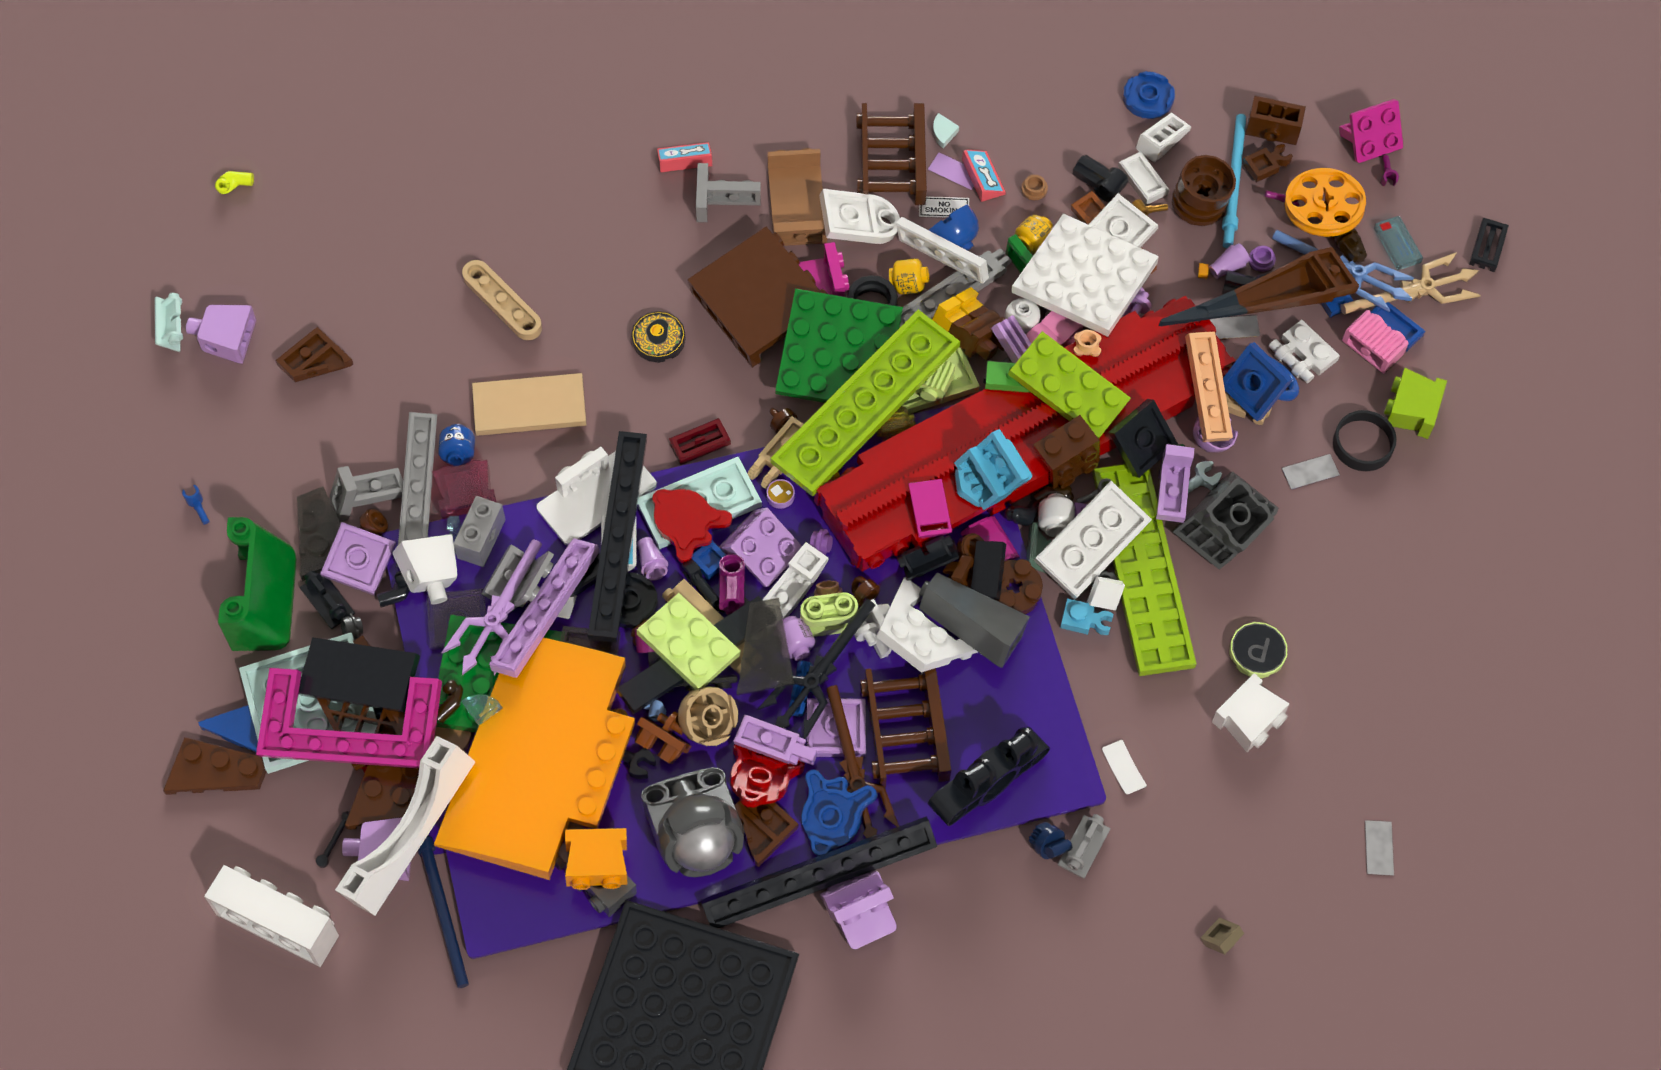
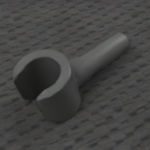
M1108 478L1102 479L1099 482L1098 489L1077 498L1076 502L1086 503L1093 500L1111 480Z

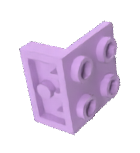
M768 508L754 510L719 546L726 555L735 554L742 557L747 569L764 587H769L788 567V563L802 547Z

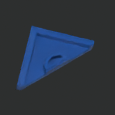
M249 705L198 722L201 730L209 731L235 745L257 752L258 739Z

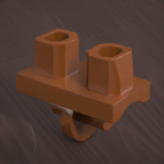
M673 712L669 717L663 713L659 714L657 720L664 724L663 728L651 720L641 717L637 723L641 728L636 736V743L650 750L657 738H660L665 744L657 756L670 764H673L682 752H689L692 746L672 734L673 731L680 735L683 734L678 722V712Z

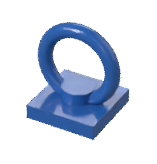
M1255 342L1250 343L1223 377L1225 391L1256 421L1262 420L1277 400L1292 401L1299 395V384L1293 374L1283 364L1268 356Z

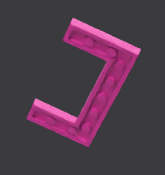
M269 668L256 755L259 757L419 768L421 759L434 741L442 687L440 679L410 677L402 735L293 728L302 672L296 669Z

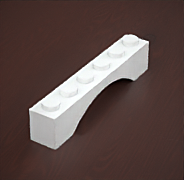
M436 736L420 761L415 792L400 823L376 850L351 865L335 890L356 906L375 916L475 764V761L457 745Z

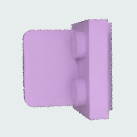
M876 870L828 887L825 892L820 894L830 917L838 923L848 945L852 949H858L894 932L897 928L887 901L894 897L890 888L883 883L879 872Z

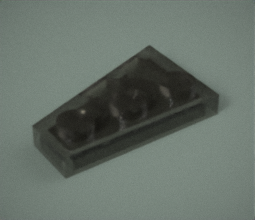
M324 486L297 496L300 535L299 554L301 557L300 576L302 582L306 580L305 575L310 571L321 573L341 525Z
M779 598L750 603L737 695L795 685Z

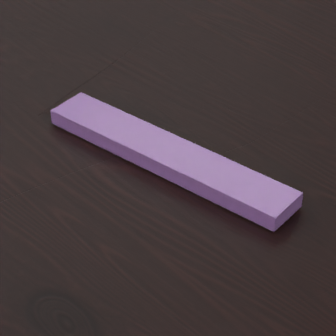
M575 538L572 539L540 587L538 594L530 602L490 662L491 671L514 678L518 677L600 552L597 544Z

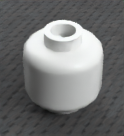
M1025 298L1013 300L1005 311V319L1014 315L1025 334L1040 322L1039 307L1036 303Z
M1050 494L1039 503L1038 525L1048 536L1057 537L1075 518L1074 503L1062 494Z

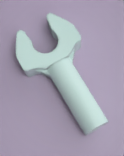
M1203 461L1196 465V476L1189 480L1188 493L1199 486L1212 490L1218 485L1222 476L1221 472L1216 473L1212 477L1205 475L1206 472L1212 469L1213 461Z

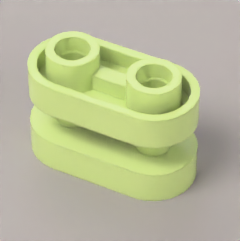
M844 592L812 596L805 599L801 604L800 618L809 626L814 637L840 634L858 611V602L853 595Z

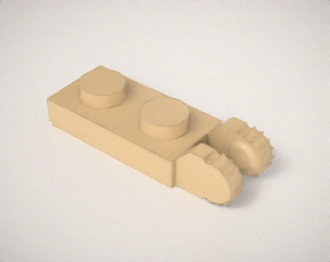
M792 416L761 451L759 458L747 474L751 480H754L762 472L765 465L770 467L771 470L762 480L761 486L767 489L769 484L775 481L779 474H782L779 469L771 464L770 458L804 425L802 422Z

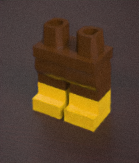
M970 287L955 297L953 296L939 304L932 320L960 341L959 348L966 349L964 353L969 358L979 354L988 361L996 354L998 348L1005 351L991 329L995 324L1005 320V318H1000L995 311L988 310L976 299L979 293Z

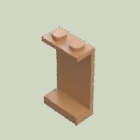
M804 148L802 150H776L768 152L773 234L776 232L781 237L784 246L827 243L819 196L822 191L820 149Z

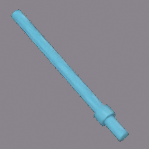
M1238 114L1235 122L1231 168L1236 177V187L1227 205L1226 216L1222 220L1224 248L1233 245L1234 234L1238 229L1239 219L1236 214L1246 127V115Z

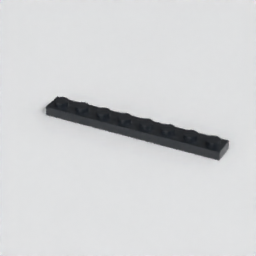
M619 431L588 640L616 643L618 641L647 434Z
M926 816L701 899V903L709 925L720 928L938 846Z

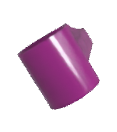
M735 554L726 555L719 562V610L725 611L726 614H731L744 606L745 563L742 557Z

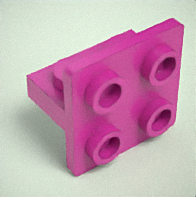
M1392 99L1351 113L1350 123L1339 126L1340 136L1353 143L1356 162L1361 163L1403 148L1398 100Z

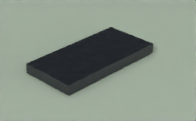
M312 637L298 694L305 697L405 713L410 677H415L420 656L411 652Z

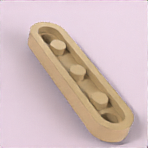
M473 260L465 264L462 270L465 284L519 338L533 340L541 334L542 324L540 317L485 262ZM477 275L481 276V277L478 278V279H474V278H473L474 276H477ZM526 327H532L531 330H524Z

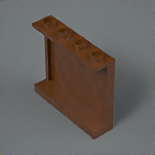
M767 226L687 279L691 293L752 368L761 362L759 354L786 337L795 288L827 294L824 289L819 290L812 274L808 270H802L797 256L792 251L788 253L783 247L784 242L776 232L772 234Z

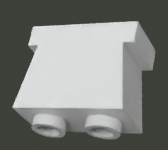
M1255 673L1216 711L1212 723L1220 730L1225 726L1246 752L1253 746L1259 748L1269 737L1267 732L1272 727L1278 729L1288 717L1285 713L1289 703L1262 687L1263 680Z

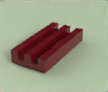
M717 418L669 438V444L671 448L673 447L674 454L678 457L680 465L730 445L731 440L721 420ZM717 428H718V430H719V431L714 432V433H712V434H709V435H707V436H701V435H703V434H705V433H708V432H710V431H713V430H715V429H717ZM698 436H701V437L695 439V441L690 442V443H688V444H685V445L679 447V444L684 443V442H686V441H688V440H691V439H693V438H696V437H698Z

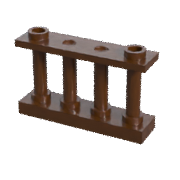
M862 103V112L856 114V129H861L862 179H857V193L910 192V195H915V205H926L924 103H914L913 114H908V116H867V103ZM867 127H908V129H913V135H909V138H868ZM868 148H909V151H914V157H909V160H868ZM868 170H909V173H914V179H910V182H868Z
M871 668L865 669V679L860 680L862 697H867L876 758V761H871L873 779H879V785L886 788V775L931 770L932 773L937 772L938 782L950 781L952 770L936 668L918 674V677L873 681ZM919 688V691H925L926 700H922V704L877 708L875 693ZM923 715L924 718H929L930 727H927L926 731L890 735L880 734L879 720ZM926 742L928 745H933L934 755H930V758L884 762L882 747Z

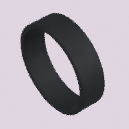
M1368 410L1354 411L1347 414L1339 422L1333 436V449L1339 460L1346 466L1358 471H1374L1383 467L1390 460L1396 447V432L1392 424L1382 415ZM1353 421L1371 422L1386 433L1390 442V452L1383 458L1375 461L1356 459L1349 455L1342 447L1339 440V431L1343 426Z

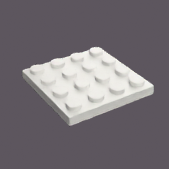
M1063 214L1012 285V293L1108 337L1157 265L1159 256Z

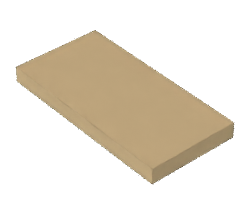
M582 373L472 383L476 436L587 426Z

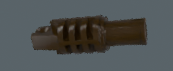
M1324 201V204H1326V211H1327L1328 204H1327L1326 201ZM1337 216L1334 218L1337 222L1345 223L1348 221V219L1344 216ZM1355 228L1345 234L1332 236L1339 250L1349 262L1353 261L1356 263L1365 260L1367 253L1361 237Z

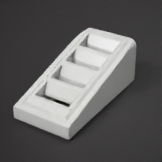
M1170 113L1140 134L1136 149L1139 152L1141 151L1151 161L1156 162L1190 131L1191 126L1173 113Z

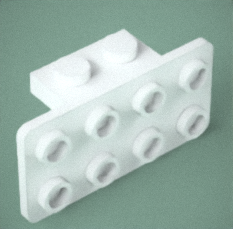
M599 447L595 451H589L584 454L581 460L574 465L563 468L555 477L557 491L537 504L538 513L566 546L570 544L573 538L580 540L601 526V516L607 513L616 451L608 456L604 449ZM644 466L639 497L648 494L657 486L656 480Z

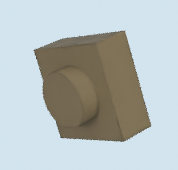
M1219 917L1200 939L1205 947L1225 955L1244 935V932L1239 925Z

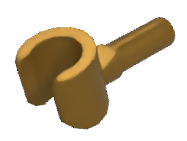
M1141 199L1132 202V205L1146 216L1152 212L1168 210L1167 204L1145 206Z

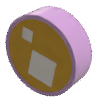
M778 479L769 484L767 487V500L771 506L783 509L793 503L795 490L789 481Z

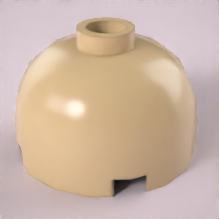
M702 687L699 690L694 689L683 698L678 709V722L681 731L688 739L705 746H717L727 741L732 728H736L738 708L733 697L728 695L723 689L718 687Z

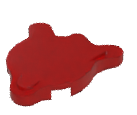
M660 489L653 494L652 500L655 506L654 520L657 531L664 539L674 545L677 559L681 563L692 559L695 548L711 544L712 535L708 532L709 529L727 528L732 523V514L730 512L711 507L701 495L692 490Z
M734 744L733 753L736 757V762L732 766L729 782L733 792L740 798V802L743 805L753 808L759 805L771 804L784 797L789 781L804 772L805 763L798 760L797 765L787 764Z

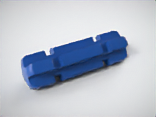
M799 661L795 676L805 677L809 672L810 666H813V664L808 661ZM793 684L789 707L804 688L803 686ZM807 696L792 716L802 717L804 715Z

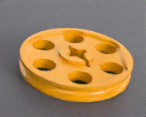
M1316 168L1299 174L1289 184L1285 197V211L1291 222L1304 232L1323 237L1342 235L1354 229L1362 220L1366 206V195L1361 184L1351 175L1332 168ZM1336 180L1343 185L1341 187H1333L1329 182ZM1313 182L1316 187L1306 188L1303 186V183ZM1323 193L1325 194V200H1326V202H1327V204H1328L1327 211H1326V204H1324V201L1322 200V199H1323ZM1355 198L1359 203L1349 204L1345 199ZM1302 200L1306 205L1297 207L1292 204V201ZM1337 216H1344L1348 219V221L1345 223L1337 222L1334 218ZM1310 217H1317L1322 222L1319 224H1312L1307 219Z

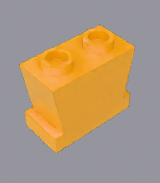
M626 828L565 830L566 852H569L565 875L566 886H572L573 889L585 890L590 888V886L603 885L606 889L620 888L621 885H627V872L622 851L627 850Z

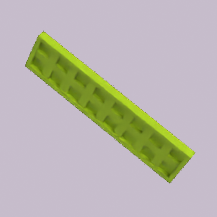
M1126 464L1095 468L1092 475L1096 489H1098L1099 482L1102 479H1110L1152 519L1112 561L1117 579L1125 585L1121 601L1138 675L1145 676L1194 669L1197 663L1163 522L1156 519L1158 501L1150 469L1138 478L1132 476Z

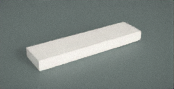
M903 217L896 222L899 241L980 283H984L989 278L985 259Z

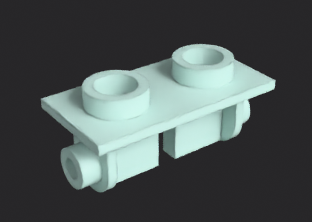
M170 293L166 299L155 297V345L180 352V341L183 339L180 319L182 299L177 293Z

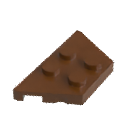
M383 726L381 734L397 735L393 728ZM368 765L345 823L346 828L355 830L357 826H362L365 822L402 818L415 792L419 768Z

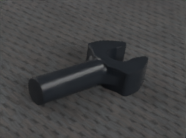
M692 559L682 564L683 574L692 587L696 586L712 607L719 605V597L703 578L700 567Z
M642 748L636 753L626 749L622 761L628 763L630 767V776L635 779L648 778V772L638 767L640 762L645 761L652 766H656L653 754L646 748Z

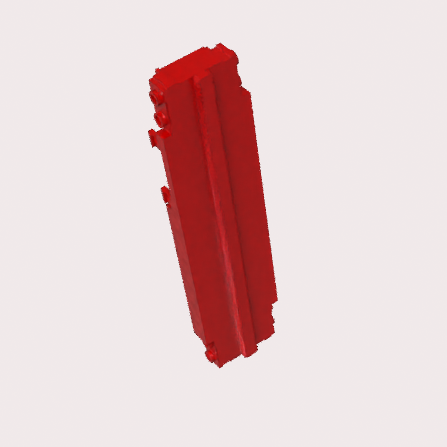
M1186 295L1178 300H1169L1162 309L1156 312L1153 310L1148 311L1141 318L1136 311L1121 317L1108 337L1098 333L1101 336V342H1099L1101 354L1099 356L1076 355L1074 353L1076 341L1064 347L1131 398L1099 438L1100 456L1116 448L1108 432L1146 399H1152L1156 402L1165 421L1193 406L1195 392L1185 336L1189 333L1215 332L1216 335V327L1210 319L1158 326L1161 319L1196 306ZM1216 335L1221 371L1224 377L1236 360L1230 357L1226 352V347ZM983 389L859 454L857 458L859 466L846 469L839 478L833 481L830 479L826 484L820 486L816 490L814 502L823 510V519L850 557L852 566L855 565L861 572L868 568L875 569L882 565L885 559L893 555L900 556L902 552L907 551L910 542L915 547L920 545L922 551L926 552L928 550L925 543L938 537H918L909 483L942 479L952 529L986 510L993 516L1006 508L1005 502L1008 501L1012 504L1050 483V470L1034 450L1033 444L1069 421L1033 393ZM1000 429L1005 438L1013 443L1030 470L1032 478L1024 485L1015 489L1002 501L983 510L982 507L974 506L957 494L955 478L957 467L954 462L967 450L981 443L990 433ZM947 523L920 526L921 532L948 528Z

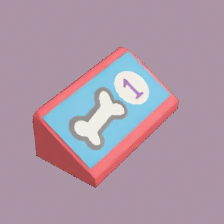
M709 142L657 149L660 172L697 168L698 163H708V167L712 166Z
M964 150L962 161L980 201L983 202L1006 195L987 151Z

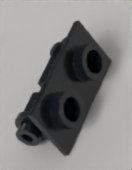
M942 534L926 542L925 546L928 550L926 552H923L919 545L902 552V556L897 557L901 568L904 567L907 581L923 576L929 571L959 559L955 541L952 540L950 535L944 536Z
M310 571L305 575V584L299 588L331 630L340 624L341 618L348 617L349 613L355 614L329 579L322 577L320 573H315L314 571Z

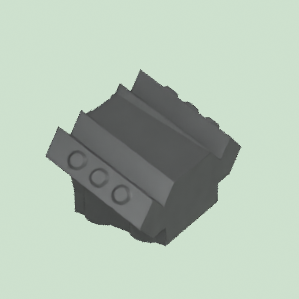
M1232 471L1221 479L1219 484L1208 492L1205 498L1186 515L1184 523L1180 522L1174 527L1173 533L1216 568L1221 569L1238 553L1243 552L1274 520L1273 517L1277 514L1279 508Z

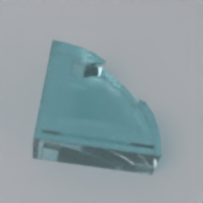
M449 516L447 520V530H450L449 534H452L453 542L462 527L459 516Z
M473 695L461 701L478 725L503 708L496 699L488 695Z

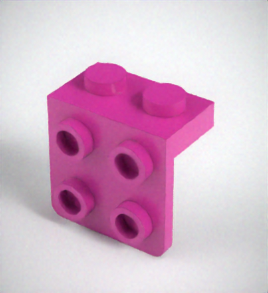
M835 242L825 243L824 258L800 262L799 266L803 271L808 270L812 274L816 282L815 285L819 290L824 289L827 294L845 297V291L849 290V280L847 274L842 275L841 268H844L842 252H837Z

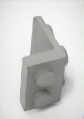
M511 544L505 551L481 594L492 600V595L500 597L524 552ZM550 551L533 560L510 601L515 605L514 609L517 607L522 608L527 601L532 602L538 594L540 587L537 584L541 577L545 578L553 567V563L550 561L554 554Z

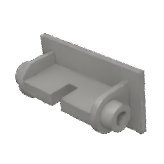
M1094 814L1092 818L1086 815L1083 816L1070 840L1073 848L1062 855L1058 866L1085 879L1111 829L1103 825L1104 819L1097 814Z

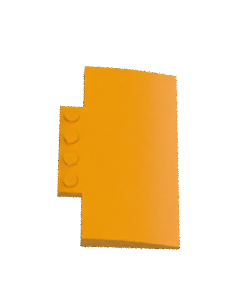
M543 638L517 678L499 673L468 756L475 761V764L450 800L434 846L550 880L569 822L598 829L632 733L635 718L610 711L626 668L625 658L570 643Z

